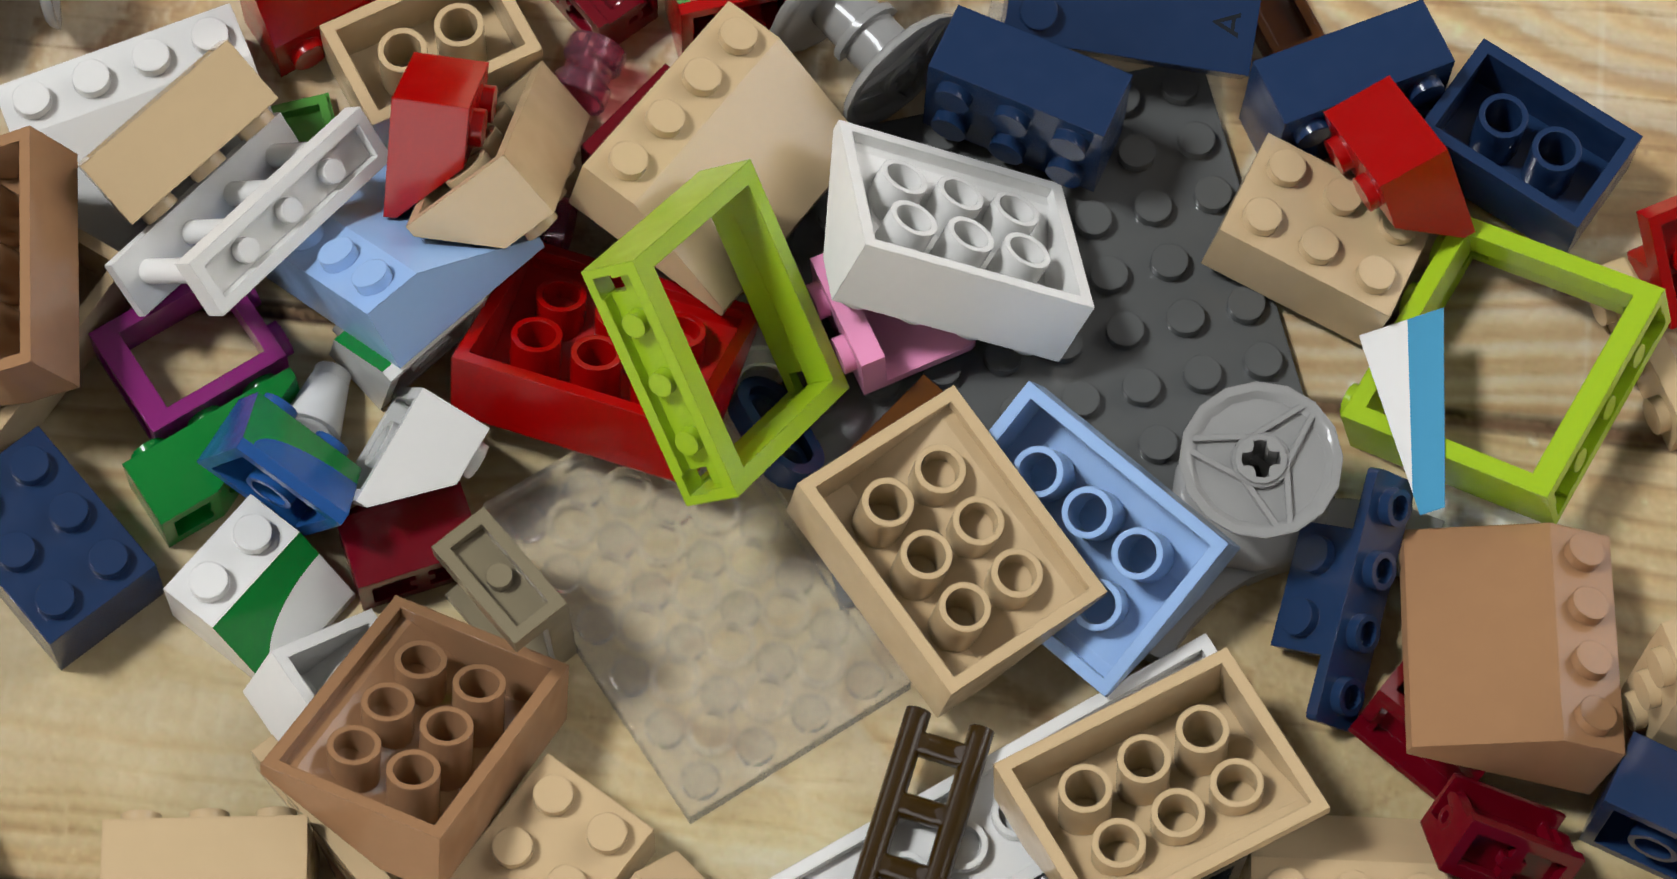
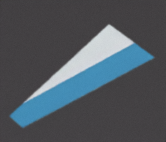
M1444 307L1359 335L1420 516L1445 508Z

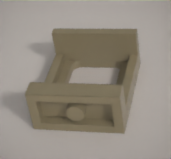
M484 506L431 546L435 558L458 583L445 596L469 625L504 638L516 652L526 647L563 663L578 653L567 602Z

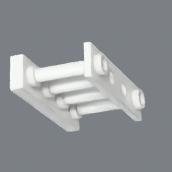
M361 107L344 108L308 142L298 141L280 112L272 113L275 117L248 141H241L225 156L227 159L201 182H196L166 213L151 225H148L108 261L104 267L138 317H145L180 284L189 285L209 316H224L387 164L388 150Z

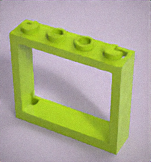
M751 159L699 171L581 271L686 506L739 497L850 388ZM710 218H712L788 390V393L734 445L654 268ZM621 277L625 286L615 288L611 278ZM796 372H803L808 383L806 387L802 386ZM706 467L707 471L700 476L696 468Z
M1471 217L1475 232L1466 238L1438 235L1430 251L1427 269L1418 283L1412 282L1407 287L1402 297L1399 308L1400 315L1395 323L1443 307L1445 308L1473 259L1622 314L1533 473L1445 438V484L1538 522L1557 524L1671 322L1666 291L1662 287ZM1369 367L1360 383H1353L1348 388L1340 407V416L1350 446L1403 467L1386 414H1383L1384 408Z

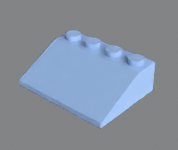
M386 164L266 277L395 366L401 368L545 246L540 237L528 241L524 235L506 249L414 237L406 228V225L415 205L397 218L383 217Z
M1028 381L991 427L989 433L1108 591L1103 598L1051 636L1042 645L1103 696L1108 697L1202 597L1241 547L1049 390Z

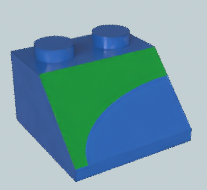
M256 392L241 398L226 417L197 460V463L245 498L252 494L297 529L303 536L341 526L349 515L362 470L360 466L347 458L349 454L348 448L328 433L323 431L314 433L295 419L298 415L296 409L277 395L272 393L262 395L260 392Z

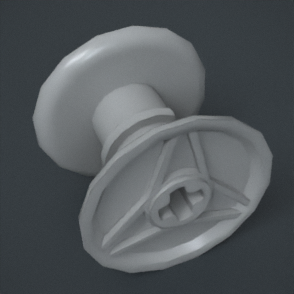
M786 0L779 9L770 31L778 36L791 52L806 50L828 38L835 45L834 56L839 61L847 58L861 72L853 82L845 99L843 116L849 123L869 128L873 124L891 117L912 101L926 87L928 65L953 14L931 15L904 29L893 18L898 11L889 2L879 3L877 0Z
M1255 381L1225 388L1199 406L1183 432L1179 464L1175 468L1172 492L1241 547L1227 564L1226 568L1259 572L1288 565L1292 562L1300 529L1310 522L1327 523L1330 501L1339 488L1343 463V453L1335 426L1315 401L1289 386Z

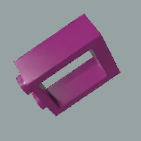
M180 284L145 317H138L132 308L88 333L97 360L150 440L154 438H168L187 427L189 420L199 411L215 405L221 407L242 395L245 387L256 378L268 373L276 375L289 367L287 357L294 354L293 347L281 326L275 320L266 325L256 310L262 303L255 288H253L231 311L260 354L167 407L130 350L203 308L188 284Z

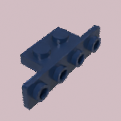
M1370 467L1367 471L1353 529L1310 522L1300 529L1271 641V646L1285 651L1320 657L1306 711V718L1345 732H1349V727L1357 719L1364 703L1365 686L1374 650L1380 640V626L1387 598L1396 576V563L1406 523L1412 513L1413 493L1408 479L1381 468Z

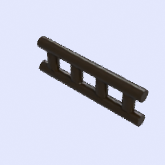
M910 705L906 707L853 879H951L995 734L992 729L983 725L971 724L965 742L961 743L927 733L926 730L931 713L918 706ZM918 757L956 768L946 804L907 793ZM899 818L938 829L927 865L888 854Z

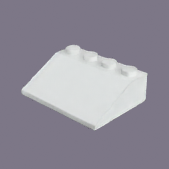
M228 3L1 84L0 109L9 132L30 125L77 153L78 162H80L219 41L228 40L257 74L258 72L232 7ZM236 135L219 150L226 156L241 140ZM78 167V228L120 252L148 224L142 218L133 225L128 223ZM188 176L171 192L178 199L196 181L193 182Z
M838 120L833 129L823 252L832 301L842 303L852 309H865L895 317L911 325H924L954 333L967 340H980L1002 346L1022 355H1035L1059 362L1094 310L1092 296L1062 186L1053 181Z

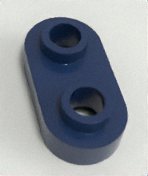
M752 376L741 381L728 406L729 417L741 437L788 393L782 385L772 379L761 376ZM809 427L763 473L766 479L773 485L795 490L797 483L822 468L825 459L824 452L811 428Z

